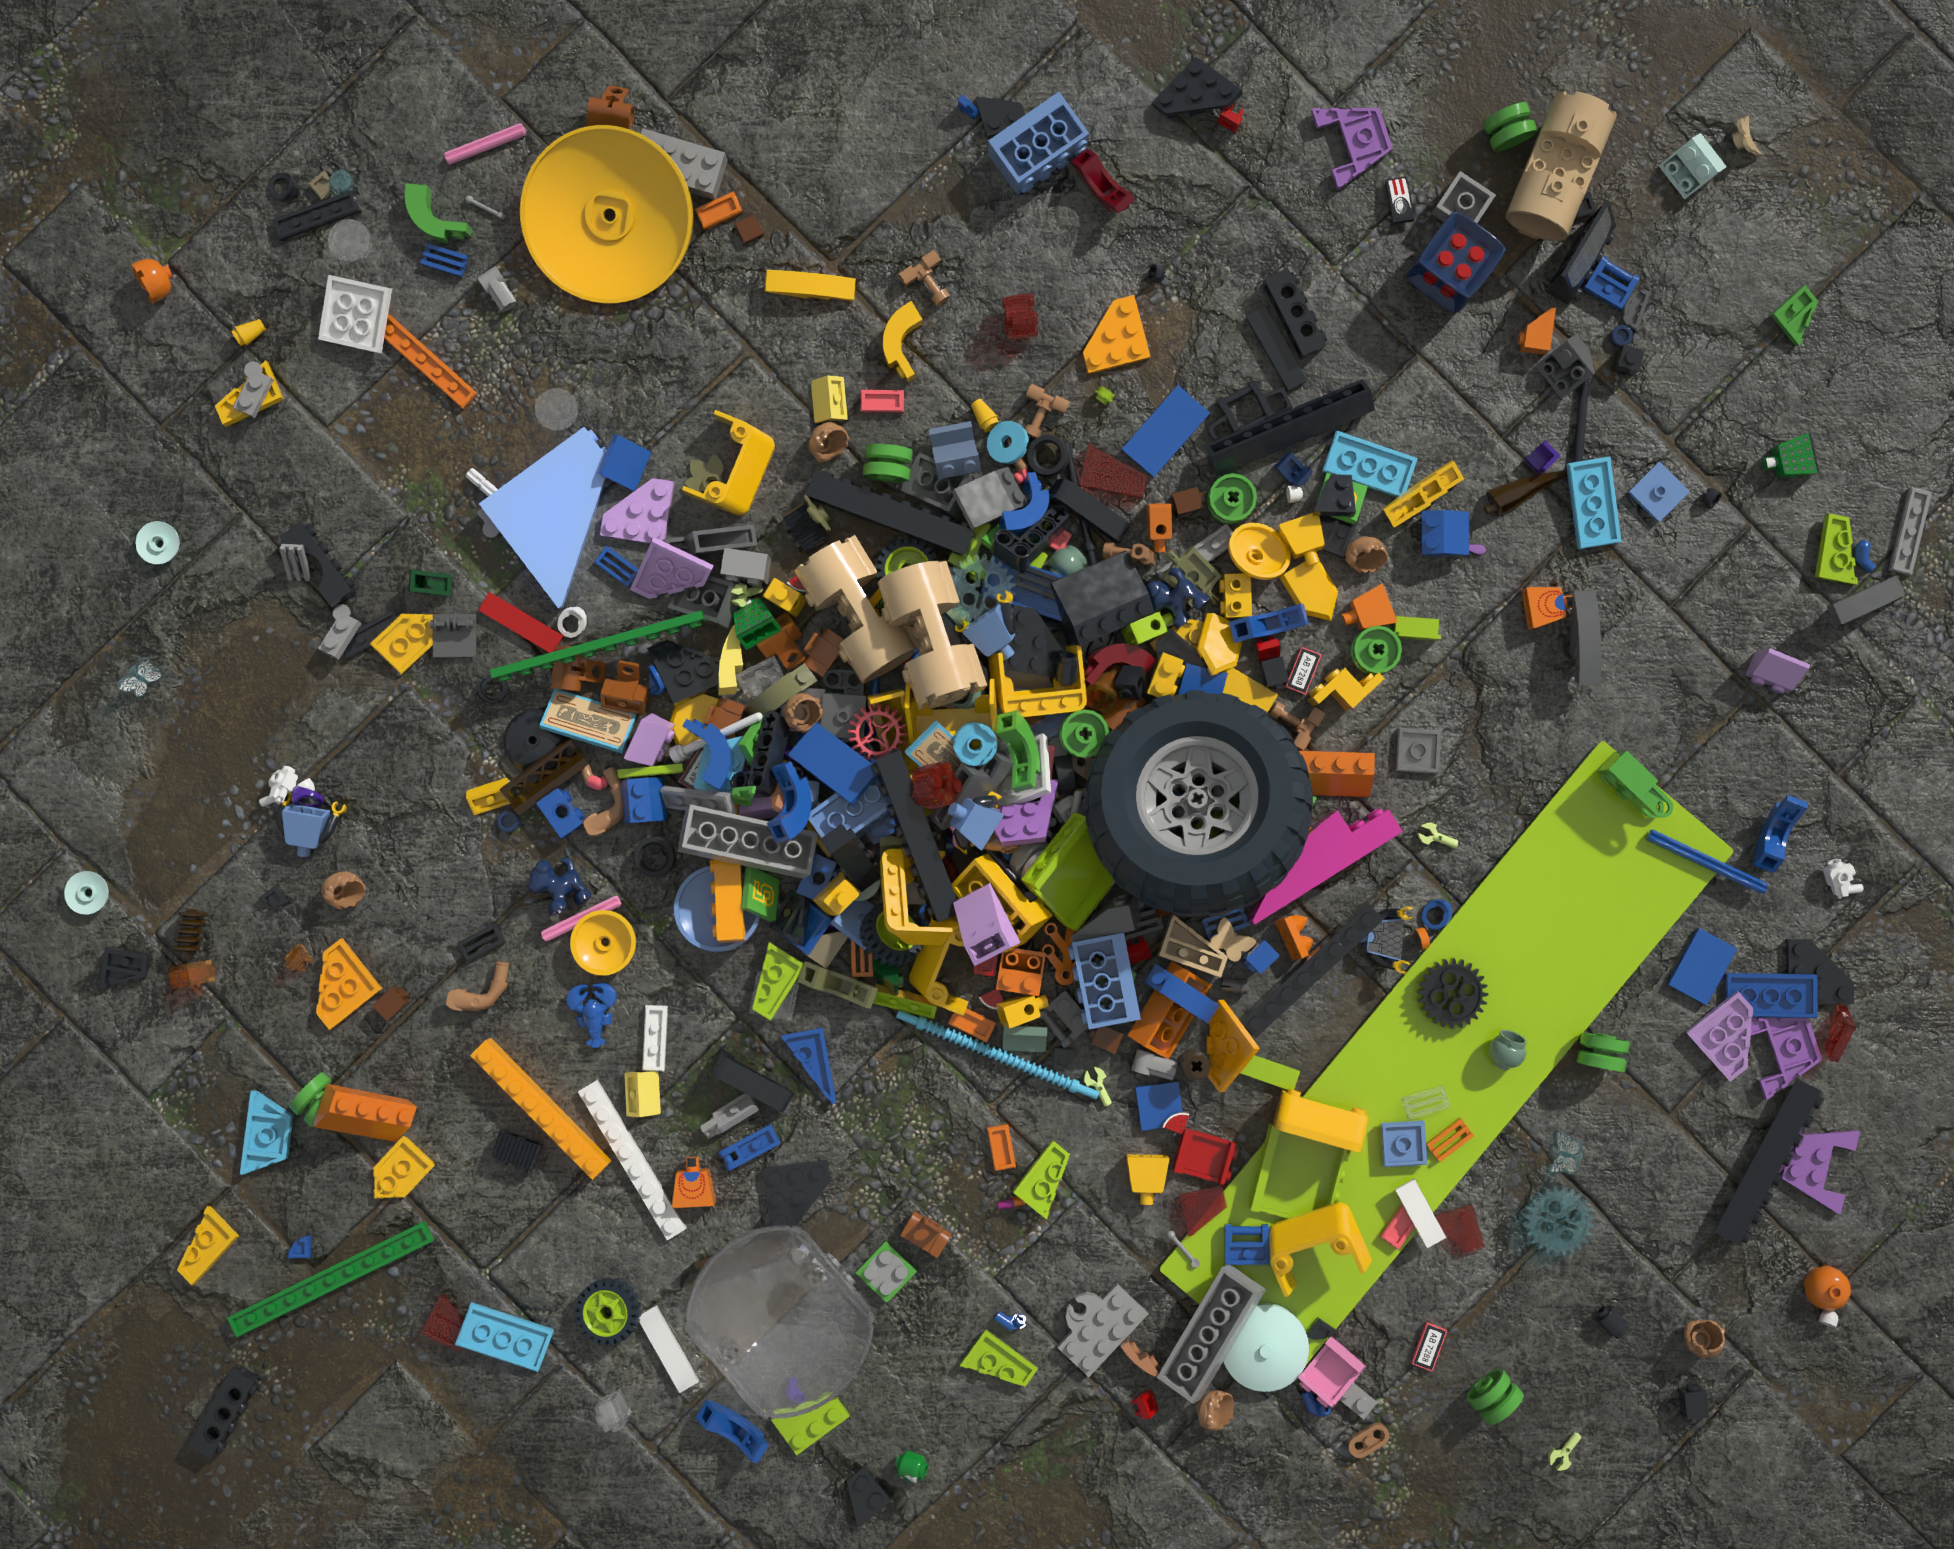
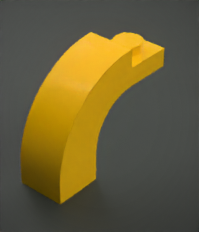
M912 301L899 308L892 315L883 335V349L889 368L898 365L895 368L901 379L905 377L907 382L915 379V373L902 353V343L909 332L923 325V320Z

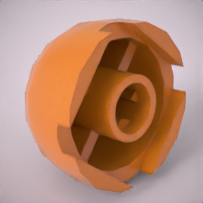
M142 259L130 264L140 286L149 293L147 297L152 304L167 297L171 290L170 278L173 277L167 265L162 266L153 259Z
M1828 1265L1813 1268L1806 1275L1803 1283L1807 1300L1823 1310L1842 1308L1848 1302L1851 1295V1285L1848 1278L1840 1270Z

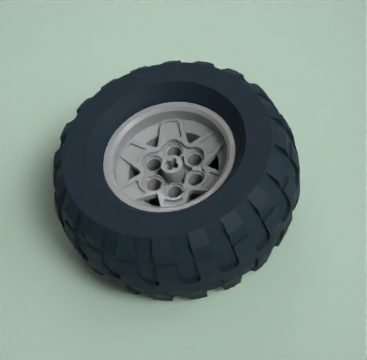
M1202 690L1187 691L1185 694L1175 696L1168 694L1158 697L1143 708H1136L1127 714L1121 724L1114 731L1112 730L1107 734L1089 767L1084 794V812L1092 845L1098 859L1113 877L1114 881L1126 892H1129L1142 903L1154 909H1161L1183 917L1205 915L1212 917L1227 914V912L1241 907H1248L1280 885L1303 852L1311 826L1313 793L1307 764L1303 755L1300 754L1293 738L1283 726L1274 721L1270 714L1262 708L1239 700V697L1226 693H1219V695L1205 693ZM1185 767L1183 774L1176 772L1178 769ZM1212 767L1222 771V773L1214 775ZM1201 777L1205 782L1201 786H1196L1193 784V780ZM1181 787L1185 790L1182 796H1175L1173 794L1176 788ZM1218 788L1223 790L1224 794L1221 797H1214L1211 794L1212 791ZM1160 792L1167 800L1157 807V797ZM1237 793L1240 799L1239 810L1229 803V800ZM1201 800L1202 804L1198 805V803L1194 801ZM1176 809H1181L1185 812L1181 818H1175L1172 815ZM1219 810L1223 813V816L1220 819H1214L1211 817V813ZM1199 820L1204 825L1201 829L1196 830L1191 827V824ZM1181 826L1184 839L1176 836L1168 829ZM1212 827L1225 831L1219 836L1209 839Z

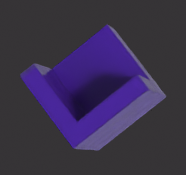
M1544 441L1524 460L1538 474H1541L1561 455L1547 441Z

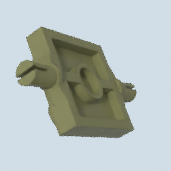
M1190 546L1179 557L1171 548L1168 549L1169 553L1165 552L1164 556L1172 564L1161 577L1174 589L1178 581L1176 577L1168 575V572L1171 568L1176 567L1182 571L1186 579L1195 585L1196 589L1209 596V601L1213 605L1216 604V601H1219L1220 598L1211 590L1214 584L1222 577L1218 571L1193 546ZM1190 599L1187 603L1191 607H1193V599Z

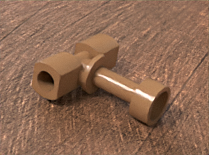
M934 250L923 256L921 262L915 267L910 265L898 274L905 287L915 280L919 282L924 281L934 295L932 301L936 306L942 305L950 298L946 289L940 290L930 276L933 273L931 269L941 263L940 257Z
M1031 383L1025 397L1035 401V406L1038 410L1031 425L1026 424L1024 429L1028 437L1036 439L1041 435L1042 431L1039 430V427L1046 412L1051 413L1054 410L1064 415L1070 401L1057 395L1054 398L1044 393L1045 389Z
M1105 542L1104 559L1126 550L1133 563H1136L1138 560L1149 567L1156 565L1157 554L1143 544H1134L1133 549L1119 548L1114 542Z
M1277 701L1269 713L1270 717L1275 720L1280 717L1295 726V732L1298 734L1294 739V743L1298 750L1304 751L1311 740V732L1314 727L1317 728L1325 713L1314 707L1307 718L1302 717L1300 720L1283 710L1285 705Z

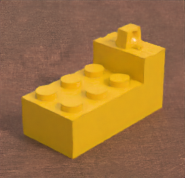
M987 853L974 859L951 885L956 896L961 899L983 886L991 884L1021 942L1005 950L1004 952L1006 953L1026 943L1052 917V914L1039 899L1030 903Z

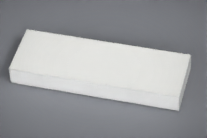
M645 1005L642 1066L644 1071H665L668 1006Z
M1414 1179L1394 1189L1426 1248L1446 1238Z

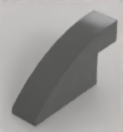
M754 524L692 531L685 537L662 540L697 558L723 554L724 548L743 550L758 546Z
M1894 575L1836 600L1837 602L1828 605L1827 608L1835 626L1880 608L1904 596L1905 592L1898 576Z
M1573 590L1569 654L1576 660L1574 681L1578 685H1601V632L1595 590Z
M996 750L990 761L979 767L961 763L929 818L940 829H947L951 826L950 821L953 818L948 813L952 803L955 802L961 805L966 798L973 800L975 797L987 796L997 788L1014 763L1002 751Z

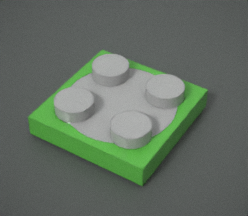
M885 1241L856 1271V1274L887 1303L917 1270L890 1243Z

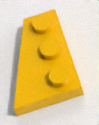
M266 360L261 364L262 374L271 377L274 382L259 411L284 400L272 369ZM246 381L239 388L233 389L215 405L220 420L225 427L249 417L233 408Z
M211 1206L206 1207L201 1224L195 1230L194 1239L191 1245L187 1247L177 1269L191 1285H195L239 1237Z

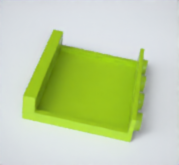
M1075 812L1021 879L1063 926L1076 932L1115 883L1113 877L1098 859L1089 837L1086 817Z
M1269 1123L1248 1208L1258 1213L1261 1211L1284 1218H1291L1337 1203L1340 1195L1337 1189L1339 1183H1342L1344 1180L1345 1170H1343L1344 1162H1347L1349 1159L1350 1150L1275 1129L1274 1125Z

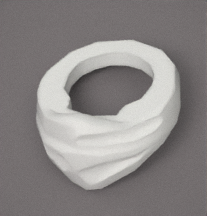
M569 607L563 610L558 617V629L566 637H577L586 628L587 616L580 607ZM570 614L579 619V627L574 633L567 632L562 624L565 617H569Z

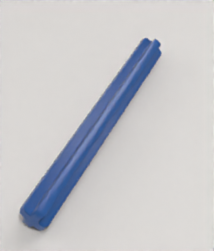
M1650 830L1646 837L1648 841L1758 893L1764 894L1768 888L1766 882L1660 832Z

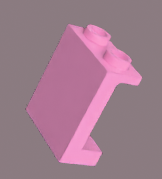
M1333 1337L1326 1341V1345L1304 1372L1298 1376L1301 1380L1299 1384L1308 1392L1314 1391L1318 1395L1316 1399L1326 1408L1328 1405L1334 1407L1367 1367Z

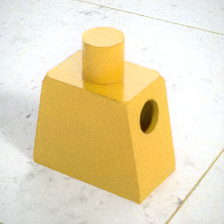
M1313 513L1279 524L1277 531L1286 542L1294 559L1304 556L1308 567L1320 562L1316 552L1323 549L1324 538L1319 516H1313Z
M776 578L771 580L761 596L797 618L807 602L802 594Z
M841 871L812 900L827 915L838 916L860 893L852 880Z
M1022 994L996 1003V1007L999 1009L997 1013L1000 1023L1010 1029L1041 1017L1039 1010L1049 1007V1003L1045 994L1038 997Z
M1126 1154L1132 1192H1140V1204L1153 1205V1193H1163L1169 1164L1168 1155Z

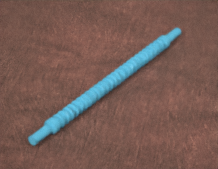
M898 1011L896 1018L915 1025L916 1029L921 1031L925 1029L926 1033L930 1031L932 1035L937 1034L938 1038L942 1036L943 1040L948 1038L949 1042L954 1041L955 1045L957 1043L960 1044V1047L965 1045L966 1049L971 1048L972 1052L974 1050H977V1054L982 1052L983 1056L988 1055L989 1059L994 1057L995 1061L998 1059L1000 1063L1006 1062V1066L1011 1064L1012 1068L1017 1067V1070L1023 1069V1073L1028 1071L1029 1075L1035 1074L1034 1077L1040 1076L1041 1080L1045 1078L1046 1082L1052 1081V1084L1057 1083L1058 1087L1062 1085L1063 1089L1069 1088L1068 1091L1072 1093L1078 1092L1095 1100L1099 1095L1098 1091L1079 1084L1080 1082L1076 1079L1064 1078L1063 1074L1059 1076L1058 1072L1052 1073V1070L1047 1071L1046 1067L1042 1069L1041 1065L1035 1066L1034 1062L1030 1064L1029 1060L1025 1062L1024 1058L1018 1059L1017 1055L1013 1057L1012 1053L1008 1055L1007 1051L1001 1052L1000 1048L996 1050L995 1046L991 1048L989 1044L984 1045L983 1041L979 1043L978 1039L974 1041L972 1037L967 1038L966 1034L962 1036L961 1032L957 1034L955 1030L950 1031L949 1027L945 1029L944 1025L940 1027L938 1023L933 1024L932 1020L928 1022L925 1017L920 1016L918 1018L904 1011Z

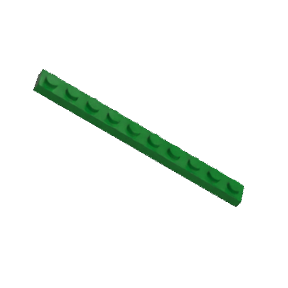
M697 611L490 670V674L493 679H499V682L512 679L511 675L520 673V676L529 675L536 668L541 667V670L553 668L554 663L561 661L562 664L574 662L575 658L579 656L590 658L596 656L597 651L604 650L606 653L617 650L618 645L625 644L626 647L636 645L638 640L643 638L650 641L659 638L661 633L667 632L668 635L681 632L680 628L686 626L689 629L702 626L701 622L706 621L702 611Z
M423 1221L227 1317V1320L235 1336L238 1337L433 1242L434 1238L426 1221Z

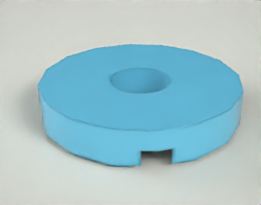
M1003 421L997 424L990 431L987 438L989 455L997 462L1003 464H1013L1019 461L1027 451L1026 447L1029 442L1027 432L1020 424L1013 421ZM1011 437V445L1008 448H1005V440Z
M970 722L957 730L953 737V749L955 755L962 763L968 766L983 765L990 761L996 753L997 739L989 726L981 722ZM972 739H979L981 741V746L976 750H972L969 747Z

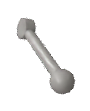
M472 196L465 197L467 204H474L505 220L506 216L475 201Z
M1168 1231L1167 1237L1172 1239L1188 1257L1192 1267H1199V1260L1193 1258L1175 1237V1232Z

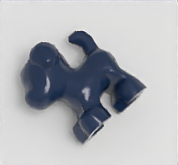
M1175 567L1171 568L1168 572V575L1176 577L1178 581L1173 590L1162 580L1150 582L1146 589L1149 593L1154 612H1161L1164 608L1171 610L1175 616L1172 623L1178 630L1191 618L1185 609L1188 601L1193 599V607L1198 610L1210 598L1207 594L1196 589L1195 585L1185 578L1182 571Z
M567 857L560 860L567 867V872L562 876H556L554 868L547 860L538 861L529 874L530 880L527 887L531 893L537 894L547 891L552 898V902L548 906L550 916H555L565 910L564 908L567 905L564 898L571 892L575 893L573 901L576 906L587 902L591 898L590 891L582 884L580 875L575 871L574 862Z

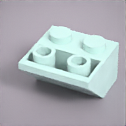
M1700 133L1662 162L1659 167L1682 197L1686 199L1724 170L1726 165Z

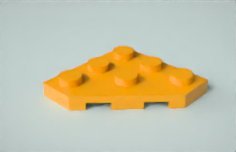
M1134 295L1113 300L1084 349L1083 358L1088 374L1150 359L1151 356Z
M343 938L323 952V969L320 975V994L316 1014L329 1030H332L382 990V987Z
M1218 1000L1216 1003L1219 1007L1208 1023L1210 1036H1207V1054H1210L1211 1067L1207 1077L1218 1092H1225L1260 1048L1225 1000Z

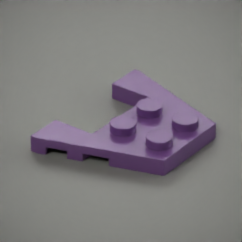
M1312 108L1311 110L1316 129L1335 123L1339 124L1351 160L1350 164L1331 170L1337 190L1393 149L1379 108Z
M1058 779L1050 780L1051 793L1040 797V801L1000 805L996 808L1004 814L994 830V834L1001 847L1046 842L1051 813L1058 790Z
M1752 1017L1751 1036L1766 1031L1779 1070L1777 1074L1758 1079L1765 1099L1774 1096V1093L1781 1088H1785L1797 1076H1801L1823 1060L1809 1018Z
M1849 1130L1802 1134L1804 1139L1799 1148L1795 1147L1791 1153L1794 1156L1789 1167L1784 1166L1781 1172L1783 1175L1782 1179L1833 1212L1841 1214L1845 1195L1824 1190L1823 1188L1833 1146L1856 1151L1860 1132Z

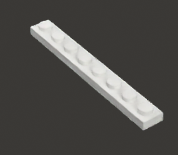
M596 1080L578 1091L665 1238L669 1240L687 1228L677 1210L672 1208V1202L599 1081Z

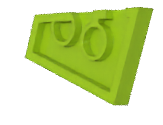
M1830 513L1825 514L1815 578L1853 586L1858 585V579L1855 577L1853 567L1856 566L1855 558H1852L1851 544L1853 542L1849 517Z
M771 942L768 944L752 1008L770 1021L800 976L804 963Z
M1053 1140L1050 1141L1012 1191L1046 1220L1051 1203L1056 1195V1189L1070 1156L1066 1150Z
M986 1329L960 1363L961 1367L971 1368L980 1373L996 1376L1002 1380L1026 1387L1038 1370L1037 1366Z
M838 1397L814 1404L804 1410H795L786 1415L773 1417L771 1421L794 1453L798 1455L846 1420L850 1414Z

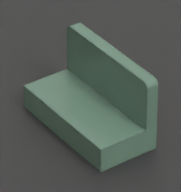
M1003 1025V1050L1045 1052L1047 1026L1018 1025L1009 1029Z

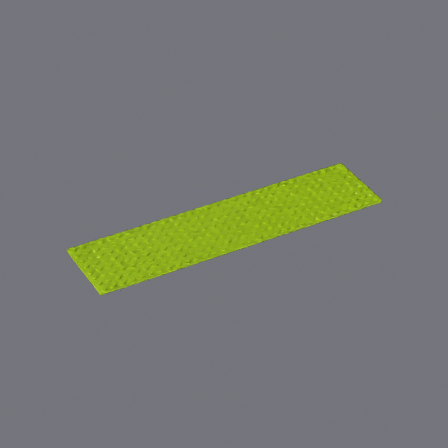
M1601 741L1594 747L1455 913L1450 922L1430 943L1429 948L1424 950L1409 968L1408 973L1404 974L1302 1096L1305 1099L1344 1110H1352V1107L1365 1110V1113L1369 1116L1362 1151L1359 1153L1350 1150L1349 1159L1347 1162H1344L1343 1170H1345L1344 1180L1342 1183H1339L1337 1191L1340 1192L1338 1202L1346 1204L1352 1212L1372 1262L1365 1273L1360 1274L1352 1253L1338 1255L1331 1249L1329 1242L1290 1254L1293 1259L1291 1271L1297 1285L1288 1297H1284L1271 1267L1270 1246L1269 1265L1232 1266L1266 1289L1259 1303L1277 1304L1288 1309L1299 1319L1306 1333L1317 1317L1336 1329L1417 1233L1414 1227L1399 1250L1380 1237V1234L1402 1204L1394 1189L1414 1179L1430 1209L1434 1212L1578 1040L1581 1033L1588 1028L1714 877L1716 872L1648 841L1646 837L1649 831L1655 830L1723 863L1733 854V849L1666 792L1664 793L1673 803V811L1665 818H1648L1627 799H1621L1615 793L1616 789L1611 784L1607 785L1600 779L1599 776L1601 774L1597 771L1614 752H1617L1606 742ZM1662 801L1664 804L1663 813H1665L1668 809V806L1666 802ZM1443 958L1448 961V964L1451 958H1455L1456 964L1460 959H1463L1464 966L1467 963H1472L1471 970L1479 969L1476 976L1482 975L1485 977L1480 983L1488 985L1482 989L1483 992L1489 994L1482 997V1000L1487 1002V1005H1480L1484 1012L1477 1011L1475 1014L1478 1019L1476 1020L1471 1017L1470 1025L1463 1021L1462 1028H1459L1455 1023L1454 1028L1451 1029L1448 1026V1022L1445 1027H1441L1440 1020L1436 1024L1432 1023L1434 1016L1426 1018L1425 1015L1428 1010L1421 1011L1420 1008L1424 1003L1417 1002L1422 997L1421 994L1416 993L1417 990H1422V986L1418 985L1417 982H1424L1425 980L1421 974H1429L1427 967L1435 969L1434 962L1442 965ZM1451 972L1446 973L1444 976L1446 984L1453 981ZM1462 976L1459 978L1458 984L1463 980ZM1466 984L1463 987V994L1469 995L1471 993L1472 987L1470 984ZM1450 989L1448 991V993H1450V997L1456 996L1454 990ZM1436 991L1433 994V1001L1435 1003L1439 1002L1442 994L1440 991ZM1458 1002L1454 1003L1451 1007L1453 1014L1460 1011V1004ZM1446 1003L1441 1007L1442 1010L1446 1008ZM1501 1030L1516 1032L1527 1040L1525 1046L1527 1051L1526 1057L1519 1067L1503 1070L1493 1064V1060L1489 1055V1045L1499 1035ZM1458 1118H1461L1474 1135V1137L1441 1162L1436 1159L1426 1146L1427 1165L1382 1166L1381 1122L1424 1120L1427 1143ZM1459 1125L1457 1128H1455L1453 1131L1447 1134L1444 1138H1442L1440 1141L1434 1144V1149L1441 1143H1443L1446 1139H1448L1450 1136H1452L1454 1133H1456L1458 1130H1460L1462 1127ZM1464 1132L1461 1136H1459L1457 1139H1455L1453 1142L1447 1145L1444 1149L1438 1152V1154L1440 1155L1447 1148H1449L1460 1138L1466 1135V1133ZM1264 1143L1180 1242L1193 1258L1199 1260V1267H1192L1191 1261L1178 1246L1160 1266V1271L1199 1305L1221 1268L1226 1266L1224 1224H1231L1232 1226H1261V1224H1268L1270 1230L1274 1223L1288 1219L1261 1211L1259 1213L1254 1212L1248 1208ZM1232 1235V1241H1261V1235ZM1307 1337L1309 1343L1307 1363L1326 1342L1328 1337L1317 1340Z

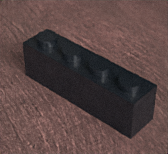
M840 824L821 838L830 854L861 893L881 879V875L878 872L880 869L879 864L851 828L847 830L843 824Z

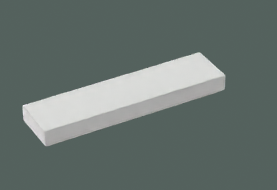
M656 1305L643 1312L639 1317L641 1319L640 1324L678 1392L681 1393L698 1383V1377L658 1306Z

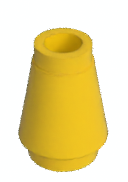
M260 319L236 326V329L231 332L240 346L245 344L247 346L266 329Z
M978 399L971 404L980 429L989 432L999 424L998 416L982 399Z

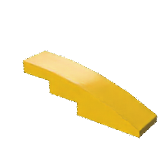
M766 270L764 292L800 298L813 297L825 300L832 298L853 301L856 279L808 272Z
M1451 460L1405 491L1383 508V511L1395 528L1430 506L1432 501L1447 493L1448 489L1464 480V477L1455 462Z

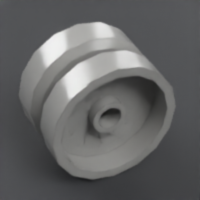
M1047 841L1021 844L1010 859L1009 867L1018 876L1017 880L1021 881L1030 892L1032 891L1021 879L1049 845Z

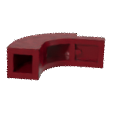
M1087 148L1070 161L1086 187L1112 214L1114 212L1119 214L1135 201L1132 193L1119 186L1104 168L1098 155Z
M1114 644L1100 648L1086 658L1092 666L1089 664L1084 669L1085 686L1093 685L1111 664L1141 666L1144 668L1146 675L1157 660L1144 649L1132 644Z

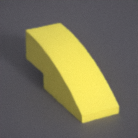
M735 625L731 628L722 649L718 674L719 695L736 694L737 683L735 673H742L740 641L736 637Z

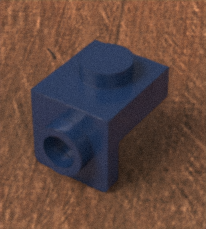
M1289 451L1274 466L1290 485L1296 487L1304 485L1313 473L1310 468L1305 467Z

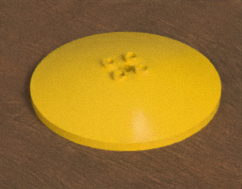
M594 125L564 134L547 146L537 157L523 185L520 201V221L522 233L531 256L542 272L553 283L566 292L584 300L599 303H620L638 299L651 293L674 274L681 264L690 243L693 228V207L688 185L683 174L662 147L648 137L630 129L610 125ZM609 208L613 209L616 214L613 221H608L605 218V211Z

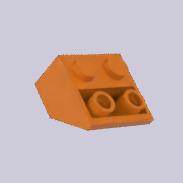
M1014 948L1006 953L1002 952L996 989L1039 996L1046 953Z

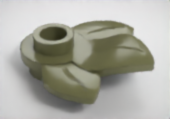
M715 454L710 457L708 463L700 460L690 461V471L693 477L685 482L688 488L704 492L711 481L724 483L721 478L724 467L719 457Z
M805 495L804 499L809 505L807 508L809 516L816 523L822 524L826 531L830 532L831 528L828 525V521L832 518L823 505L817 507L813 500Z

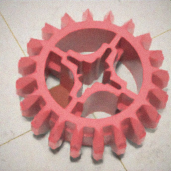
M877 703V710H873L872 704H869V712H866L862 707L860 708L863 713L861 717L857 713L854 714L858 721L857 723L850 721V724L855 726V729H848V733L855 734V737L849 738V742H857L852 746V749L855 750L860 747L861 750L858 754L862 756L866 752L865 759L869 760L871 755L877 756L893 748L901 751L897 744L905 745V741L900 740V736L906 737L907 733L900 732V729L906 728V724H898L903 717L898 716L896 719L894 718L897 713L896 709L888 713L889 705H886L883 711L881 710V704ZM883 715L888 717L890 721L883 725H878L871 716ZM866 720L870 731L860 740L859 729L863 721ZM871 723L878 727V729L880 727L883 729L881 735L884 742L880 738L877 739V736L875 738L871 737L874 733ZM895 726V738L889 746L885 739V734L890 728ZM871 741H878L884 749L875 751L868 749L864 745Z

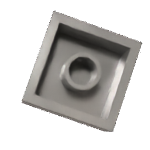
M1460 171L1431 214L1445 222L1448 216L1456 211L1478 223L1496 194Z
M724 548L720 574L725 580L735 584L744 581L749 586L762 588V584L768 585L771 558L768 554Z

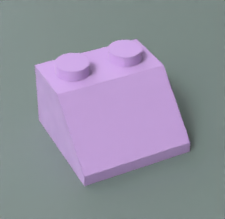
M1769 648L1754 653L1745 676L1752 678L1751 681L1755 684L1764 685L1765 683L1772 686L1771 690L1784 694V692L1794 690L1808 671L1810 664Z
M653 713L641 719L624 759L649 766L661 762L666 754L664 750L666 743H670L674 737L675 732L672 730L675 724Z

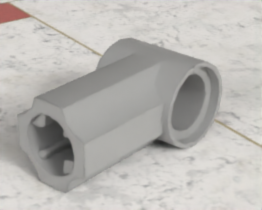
M496 266L477 277L486 292L490 293L502 313L509 311L518 303L506 286V281Z
M1137 1049L1131 1068L1132 1071L1173 1080L1177 1069L1176 1061Z

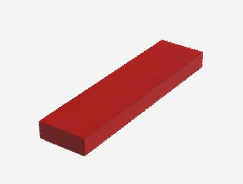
M491 592L488 593L478 609L549 653L555 652V646H559L564 638L560 633Z

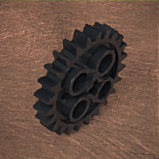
M1444 958L1442 959V965L1434 962L1435 969L1427 967L1429 974H1421L1425 979L1424 982H1417L1418 985L1422 986V990L1416 991V993L1422 995L1417 1002L1424 1003L1420 1010H1428L1425 1017L1430 1018L1434 1016L1432 1023L1436 1024L1440 1020L1441 1027H1445L1447 1022L1451 1029L1454 1028L1455 1023L1459 1028H1462L1463 1021L1470 1025L1471 1017L1476 1020L1478 1019L1475 1014L1477 1011L1484 1012L1480 1005H1487V1002L1482 1000V997L1489 994L1483 992L1482 989L1488 985L1480 983L1485 977L1482 975L1476 976L1479 969L1471 970L1472 963H1467L1464 966L1463 959H1460L1457 964L1455 958H1451L1449 964ZM1451 972L1453 981L1446 984L1444 976L1446 973ZM1462 976L1463 980L1458 984L1459 978ZM1466 984H1470L1472 987L1469 995L1463 994L1462 989ZM1450 989L1456 993L1455 997H1450V993H1448ZM1436 991H1440L1442 998L1439 1002L1435 1003L1433 1001V994ZM1458 1002L1460 1004V1011L1453 1014L1451 1007L1454 1003ZM1446 1003V1008L1442 1010L1441 1007Z

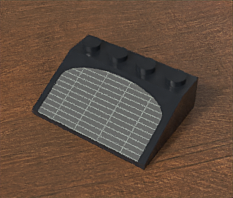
M1605 201L1588 218L1545 292L1565 304H1568L1572 299L1576 300L1582 291L1580 288L1582 282L1588 281L1593 273L1591 267L1594 263L1598 264L1604 255V252H1602L1605 245L1608 246L1615 236L1612 232L1616 227V223L1608 201Z

